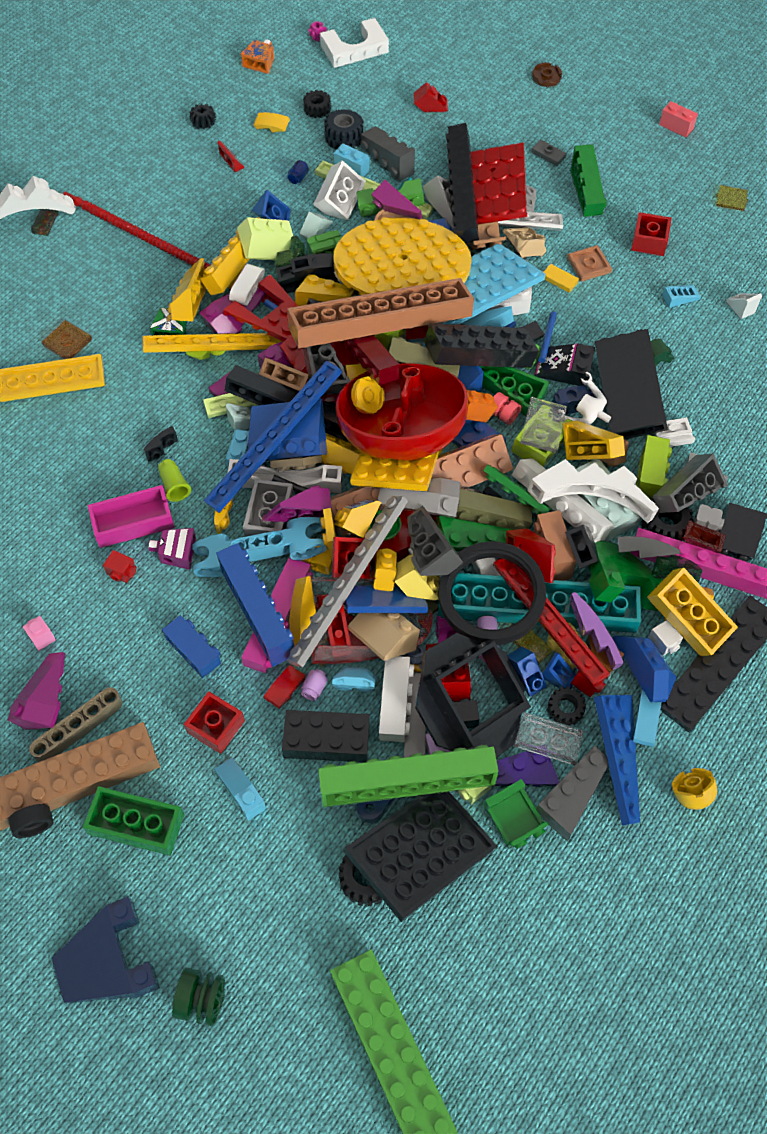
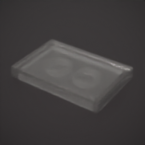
M531 397L520 444L557 453L567 406Z
M524 712L514 747L576 765L584 730Z

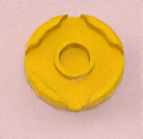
M362 377L353 384L351 391L353 404L363 414H374L383 406L384 390L371 377Z

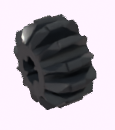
M201 103V105L195 104V107L191 108L189 117L193 127L205 129L215 125L216 113L213 106Z

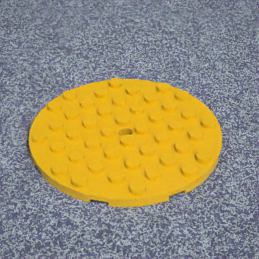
M384 217L380 220L367 221L365 224L359 225L347 232L339 240L333 256L334 269L338 278L349 289L353 288L359 291L360 295L461 278L465 283L471 270V254L465 242L449 229L428 222L426 219Z

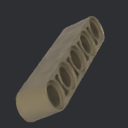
M112 687L102 690L57 723L54 728L49 729L34 740L29 747V751L37 762H41L61 754L116 713L123 705L118 691ZM115 697L113 702H107L110 698ZM98 710L95 715H90L92 711ZM76 723H81L79 727L73 728ZM63 735L60 741H55L58 736ZM46 748L44 753L38 755L39 750Z

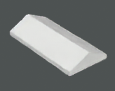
M527 211V217L499 221L498 226L561 231L563 229L562 214Z

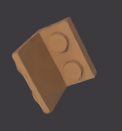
M498 222L478 225L479 241L467 243V247H472V250L486 247L485 245L487 244L488 247L496 244L502 245V241H505L506 237H500Z

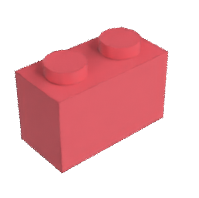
M670 101L663 109L659 125L687 137L694 129L698 114Z

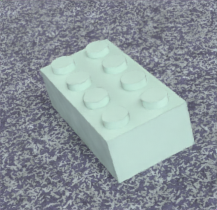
M594 459L576 468L580 472L591 464L596 463L607 475L611 474L600 459ZM577 494L614 524L606 538L607 541L638 525L641 517L619 503L594 495Z

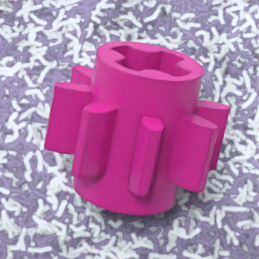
M316 21L308 29L309 36H312L314 41L319 42L321 41L320 33L326 32L327 27H323L322 22Z

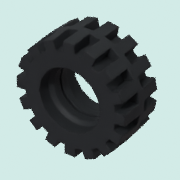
M323 90L307 92L303 99L306 115H309L311 118L312 116L314 118H322V116L325 117L326 114H329L331 111L329 94L327 92L323 93Z
M566 686V689L560 687L559 690L556 689L551 694L547 711L550 713L549 717L551 719L554 718L556 724L559 722L560 726L566 724L567 727H570L571 724L576 725L582 719L586 703L585 698L581 697L582 693L576 692L577 689L573 688V690H570L569 686ZM562 700H568L574 704L575 711L565 713L559 709L558 703Z

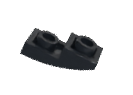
M173 426L160 432L146 445L144 452L148 462L165 455L163 448L178 442Z

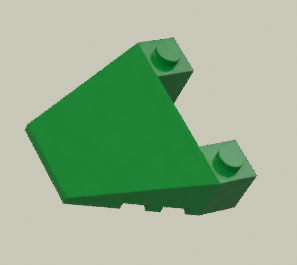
M606 541L595 542L599 561L589 566V571L592 572L589 583L595 600L611 603L625 589L624 585L639 586L642 609L658 611L647 596L663 579L631 552H619L618 544Z

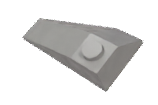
M437 175L423 186L424 196L453 229L456 227H454L452 217L455 216H453L451 208L454 205L451 202L450 181Z
M445 478L431 479L427 491L380 488L377 501L381 502L380 505L385 506L386 501L391 496H403L408 500L404 510L415 512L423 505L432 516L455 518L459 503L460 482Z

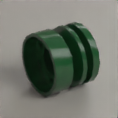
M185 967L180 975L175 991L172 1017L189 1022L194 1012H196V1022L198 1024H202L205 1019L206 1025L213 1027L224 1002L225 976L218 974L214 981V974L209 972L204 982H202L201 970Z

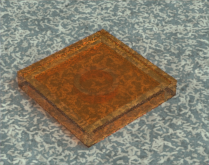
M64 320L42 341V344L63 359H70L77 355L92 340L90 334Z

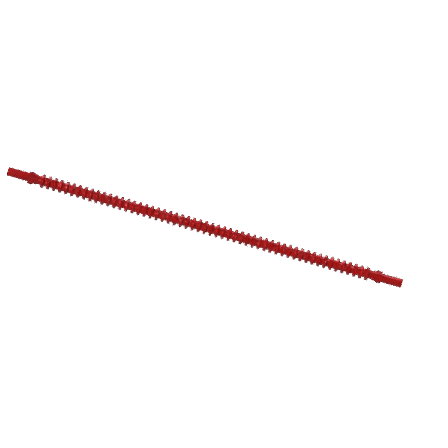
M66 191L63 192V195L72 198L75 206L82 207L83 210L108 221V223L143 241L145 240V242L160 248V250H164V252L183 260V262H187V264H191V266L200 259H197L196 256L189 254L181 248L178 249L177 246L174 247L173 244L165 240L163 241V239H159V237H155V235L140 229V227L125 221L117 215L114 216V214L103 210V208L87 200L84 201L81 197H76ZM204 261L205 269L211 266V264ZM267 294L261 300L262 303L268 299L277 306L281 305Z

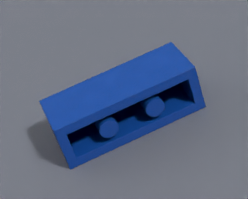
M180 615L162 629L163 635L203 679L221 664L219 658L221 654L214 645L211 647L207 643L208 640L202 632L197 633L194 630L195 626L189 619L185 620Z

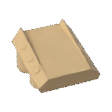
M524 227L503 230L522 259L529 256L542 257L545 254L546 248L544 243L546 237L536 234L534 229Z

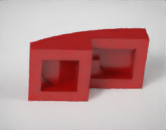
M289 665L270 686L263 698L280 709L292 698L293 692L305 681L306 675Z

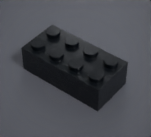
M286 710L282 742L283 758L366 763L368 758L370 714Z

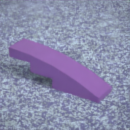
M576 592L572 593L569 601L582 636L591 635L597 653L606 652L612 670L620 668L624 662L606 627L591 607Z

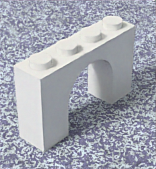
M375 18L361 22V35L365 41L360 44L342 42L334 29L320 33L321 47L334 68L389 52V39Z

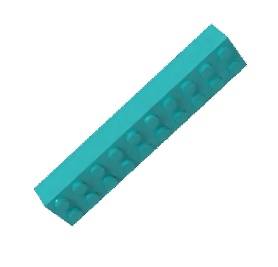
M459 573L453 582L451 600L455 610L464 620L477 621L478 618L483 616H493L497 619V622L516 623L529 610L502 576ZM553 580V583L545 582L547 599L567 623L570 622L574 628H579L569 598L572 593L576 592L595 612L607 631L637 632L641 623L639 586L624 585L625 589L610 603L595 600L590 583ZM439 603L438 616H441V618H445Z

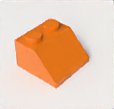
M466 390L468 396L466 420L486 423L498 408L494 397L489 393Z

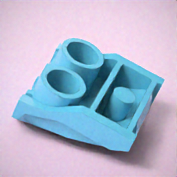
M345 667L333 677L332 685L337 690L351 691L352 688H357V691L373 692L376 685V676L367 668Z

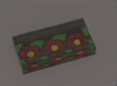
M40 209L31 228L32 234L48 236L59 213L58 210Z

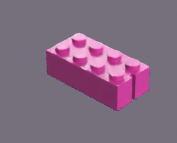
M163 485L87 505L94 535L100 548L175 528Z

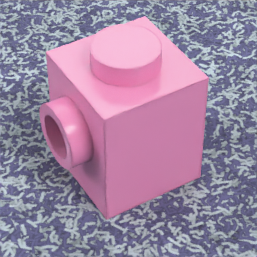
M41 616L29 620L23 626V629L38 651L56 641Z

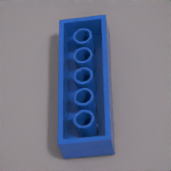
M236 543L216 552L221 572L271 666L274 667L286 661L290 656V651L295 647L293 635L289 628H285L283 624L285 622L281 613L276 612L274 600L271 595H267L266 586L262 579L259 580L254 564H250L248 560L250 558L246 549H241L240 545Z

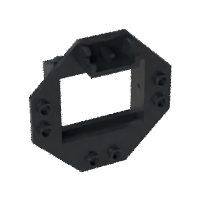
M455 633L419 656L423 663L418 665L421 670L415 709L437 747L453 752L457 748L470 750L480 745H487L488 747H494L495 755L498 757L518 743L521 714L531 708V705L524 695L525 686L506 652L500 650L495 641L486 644L485 641L481 643ZM482 655L509 705L469 731L441 679L477 656Z

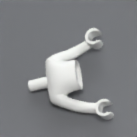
M589 372L585 373L589 380L585 381L581 378V381L584 385H588L596 398L586 394L579 402L576 410L583 415L582 418L565 416L562 411H557L562 417L560 419L553 417L556 423L565 422L568 418L572 421H580L589 425L597 417L606 423L610 421L611 416L602 411L607 400L592 382V376Z

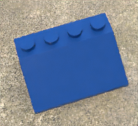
M322 398L312 406L265 461L327 455ZM290 402L251 407L248 448L254 444Z

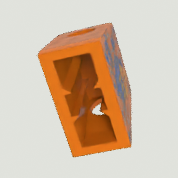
M267 39L264 42L255 40L241 53L242 67L269 73L274 60L272 43Z

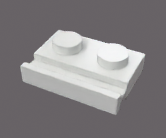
M687 418L668 420L667 431L653 433L656 437L670 439L669 447L691 444L695 441Z

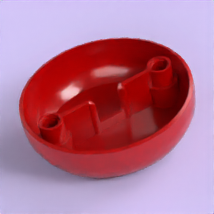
M400 363L399 379L380 385L384 390V403L381 409L374 414L359 412L354 406L351 397L353 384L362 377H370L367 371L348 382L340 391L336 400V416L343 435L361 452L382 460L411 461L430 456L442 450L459 434L465 424L468 413L467 391L461 380L442 368L418 363Z

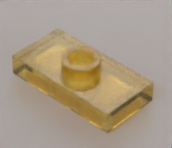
M532 630L520 639L513 641L519 648L524 647L534 652L538 664L545 660L553 651Z

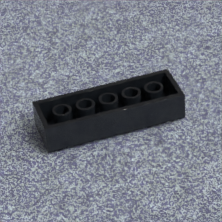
M430 323L424 339V343L435 365L531 368L539 353L529 332L523 327L511 328L506 326L493 327Z

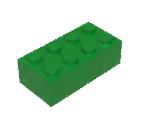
M98 786L83 829L90 836L171 856L185 814L179 806Z

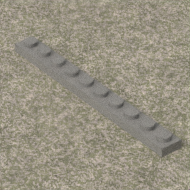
M391 496L386 501L385 507L376 517L374 525L367 531L365 539L356 548L350 562L345 565L342 575L335 581L333 589L324 598L318 612L313 615L310 625L302 632L301 639L290 651V656L287 659L289 663L299 667L305 665L408 502L403 496Z

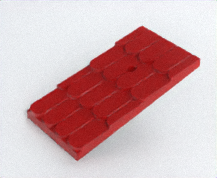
M524 142L472 151L471 159L478 225L527 217Z

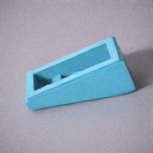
M694 285L668 286L664 288L662 294L669 308L697 301L701 298Z

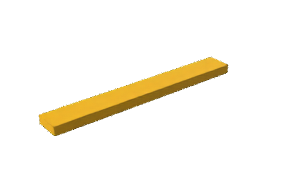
M267 333L143 336V353L265 350L282 341L267 335Z

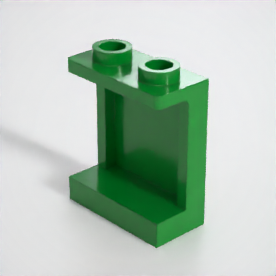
M522 779L482 802L483 807L508 849L515 846L516 850L527 844L526 839L531 835L537 838L546 832L544 828L549 825L547 821L544 822L524 790L526 785Z

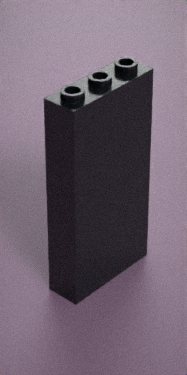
M639 329L635 332L594 341L603 393L607 400L606 410L607 414L611 416L609 421L610 432L623 436L625 440L667 431V421L648 329Z

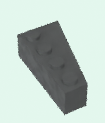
M330 343L302 348L307 373L311 375L310 379L326 361L340 368L342 373L323 395L339 394L343 387L350 382V379L346 376L344 367L339 362L336 352Z

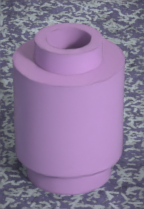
M315 669V671L310 670L301 687V695L311 701L319 698L328 681L326 673L319 669Z

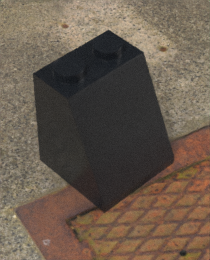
M729 503L723 509L722 518L725 520L715 540L713 549L718 550L717 553L729 556V554L736 555V559L748 562V559L752 560L755 558L767 519V513Z

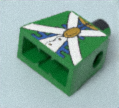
M162 307L157 312L150 326L152 336L186 335V321L172 320V314L169 313V309Z

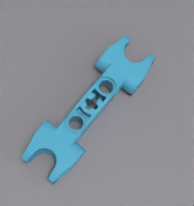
M319 517L295 518L287 522V529L237 538L235 540H230L229 536L225 534L212 535L201 539L192 545L195 554L209 556L206 560L193 566V571L199 577L223 576L216 552L236 543L240 545L241 549H246L250 558L248 559L249 562L289 553L290 558L293 560H304L319 555L327 550V545H324L322 539H310V537L323 530L321 519Z

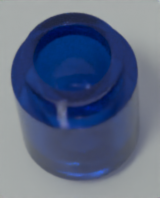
M297 160L288 171L287 178L292 184L301 183L309 172L307 163Z

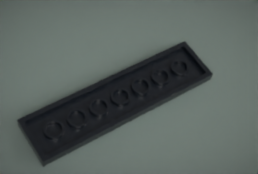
M751 595L730 618L738 628L713 655H699L673 685L668 700L661 702L660 711L689 733L767 640V607Z

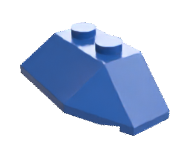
M630 635L613 636V641L619 651L624 654L625 661L651 703L666 702L677 677L657 645L650 638Z

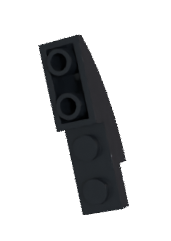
M313 254L290 259L291 264L276 268L280 286L305 279L308 274L316 275L319 278L334 274V254Z

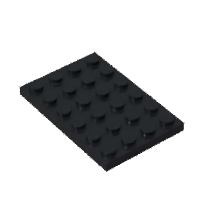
M448 791L419 795L347 845L343 852L400 922H403L490 855L498 846Z

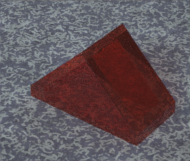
M689 521L683 539L686 543L720 553L726 535Z

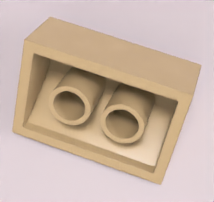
M358 613L348 625V630L383 661L415 651L417 648L420 630L400 613Z

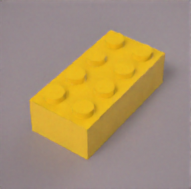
M684 567L673 570L647 596L651 603L700 656L713 655L738 628Z

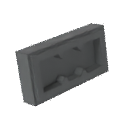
M543 140L537 142L531 150L533 154L555 166H558L566 158L567 154Z

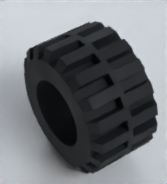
M690 506L678 512L660 513L658 509L653 520L647 523L642 519L641 528L684 541L693 524V511L689 509ZM659 518H669L675 525L665 524Z
M344 855L342 858L343 862L339 866L340 886L343 889L344 895L348 896L351 902H358L360 906H363V904L372 906V903L375 902L377 904L381 903L382 898L372 886H362L354 880V873L357 868Z

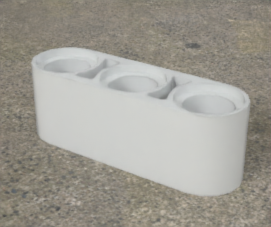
M246 264L231 288L229 300L237 301L239 304L247 306L258 289V283L263 280L265 270L251 264Z

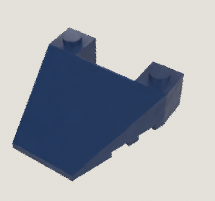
M129 896L106 905L52 957L64 1003L139 998L160 989L154 967L149 961L128 970L117 932L140 923L134 903Z

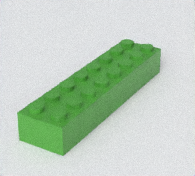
M480 745L470 750L457 748L453 752L446 753L445 751H435L430 755L416 753L406 758L393 756L388 760L382 761L370 759L366 763L352 761L342 766L328 764L318 769L323 807L495 786L498 776L494 747H488L487 745Z
M372 949L331 969L332 979L402 1134H458Z

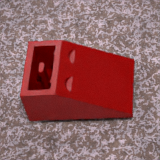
M527 528L506 531V543L514 545L530 555L542 571L544 581L553 583V576L555 575V545Z
M438 643L426 644V650L430 649ZM466 663L441 679L452 701L470 699L471 679L469 664Z

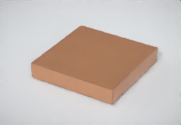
M598 245L567 255L569 263L581 282L612 272V267Z

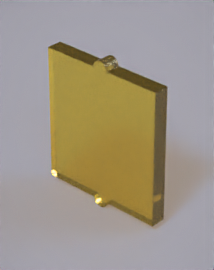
M720 185L719 192L716 195V206L745 211L746 203L748 202V190Z

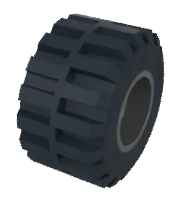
M346 109L330 112L324 120L326 143L334 149H338L342 143L354 149L355 146L358 147L361 142V134L363 133L362 116L355 111Z

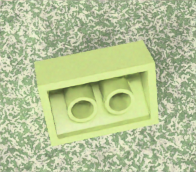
M247 217L237 227L246 259L287 261L289 259L293 240L289 221Z

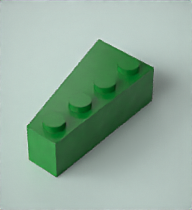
M594 144L574 146L570 173L583 216L603 215L604 208L607 206V200L603 194Z
M480 366L484 372L482 382L484 388L494 395L501 392L509 397V401L514 400L520 404V413L530 420L536 415L547 395L548 381L513 367Z

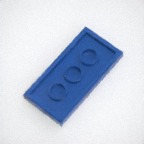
M354 586L344 602L347 613H427L428 611L425 599L406 596L399 586H394L393 591L375 590L373 586Z

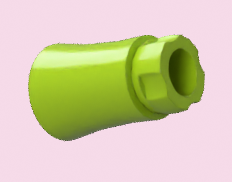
M171 459L163 460L158 465V470L165 488L166 498L171 502L184 500L191 493L190 485L186 482L174 461Z

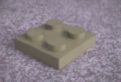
M322 456L272 460L270 465L271 468H278L279 471L314 468L315 464L322 463Z

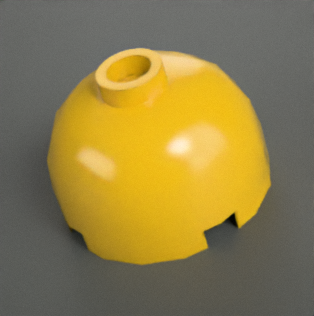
M693 768L691 773L685 774L684 771L679 773L672 782V788L677 801L682 806L688 809L699 810L708 807L714 802L717 795V784L711 771L704 768Z

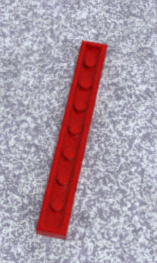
M498 559L493 562V567L525 606L530 609L534 592L527 574L519 566L508 560ZM546 597L543 612L538 620L539 623L592 687L607 678L610 673Z

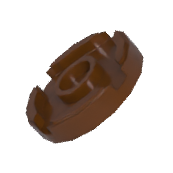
M543 62L537 64L533 69L532 80L540 86L552 87L561 81L562 70L557 65L553 66L551 65L552 63Z

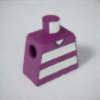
M194 528L162 531L160 541L150 540L149 551L158 552L160 562L163 564L191 569L194 554L192 545L196 542Z

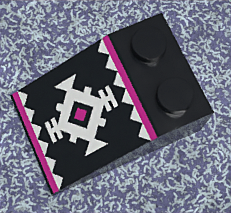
M579 343L549 346L546 360L544 363L537 362L534 376L576 386L584 385L581 378L585 381L588 380L585 373H590L595 347Z

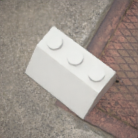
M340 161L331 166L313 205L325 215L348 220L357 202V191L363 189L366 181L344 161Z

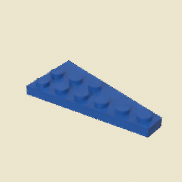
M601 695L594 697L622 826L640 823L635 742H633L634 715L632 695Z

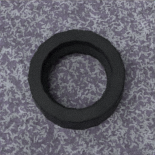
M46 804L24 807L11 814L8 818L12 836L15 838L35 836L48 830L54 824L50 807Z

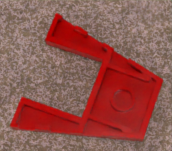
M269 274L258 283V288L281 305L263 319H260L237 301H234L223 309V315L233 316L236 321L240 323L246 322L252 325V328L256 330L262 329L267 332V335L284 342L291 335L288 328L287 308L297 307L298 305Z

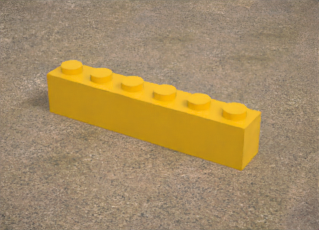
M238 230L236 235L228 241L229 244L220 250V255L212 260L211 266L204 270V274L200 278L211 296L223 293L249 261V259L245 258Z

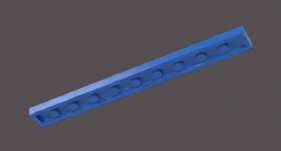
M326 361L203 501L220 513L342 373L340 368Z

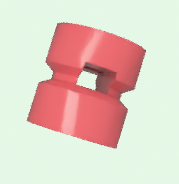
M498 392L494 396V401L498 408L493 413V416H499L502 422L510 425L519 415L521 405L514 400L509 401V397Z

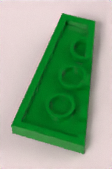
M488 464L483 470L487 473L486 477L494 483L497 480L502 484L501 488L509 494L513 492L518 495L516 499L521 503L532 505V510L535 513L543 514L553 510L548 505L540 504L531 494L527 493L523 486L516 482L513 483L511 478L492 465Z
M438 516L436 519L438 527L456 552L481 542L494 541L506 543V531L513 530L444 516Z

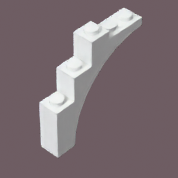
M32 176L24 189L8 183L0 193V219L7 215L30 209H52L73 214L76 210L71 197L49 189L47 181Z
M565 459L532 478L527 490L540 504L551 498L573 494L594 495L606 498L635 512L647 523L653 520L659 509L635 485L637 478L625 466L607 475L602 468L593 463L578 472Z

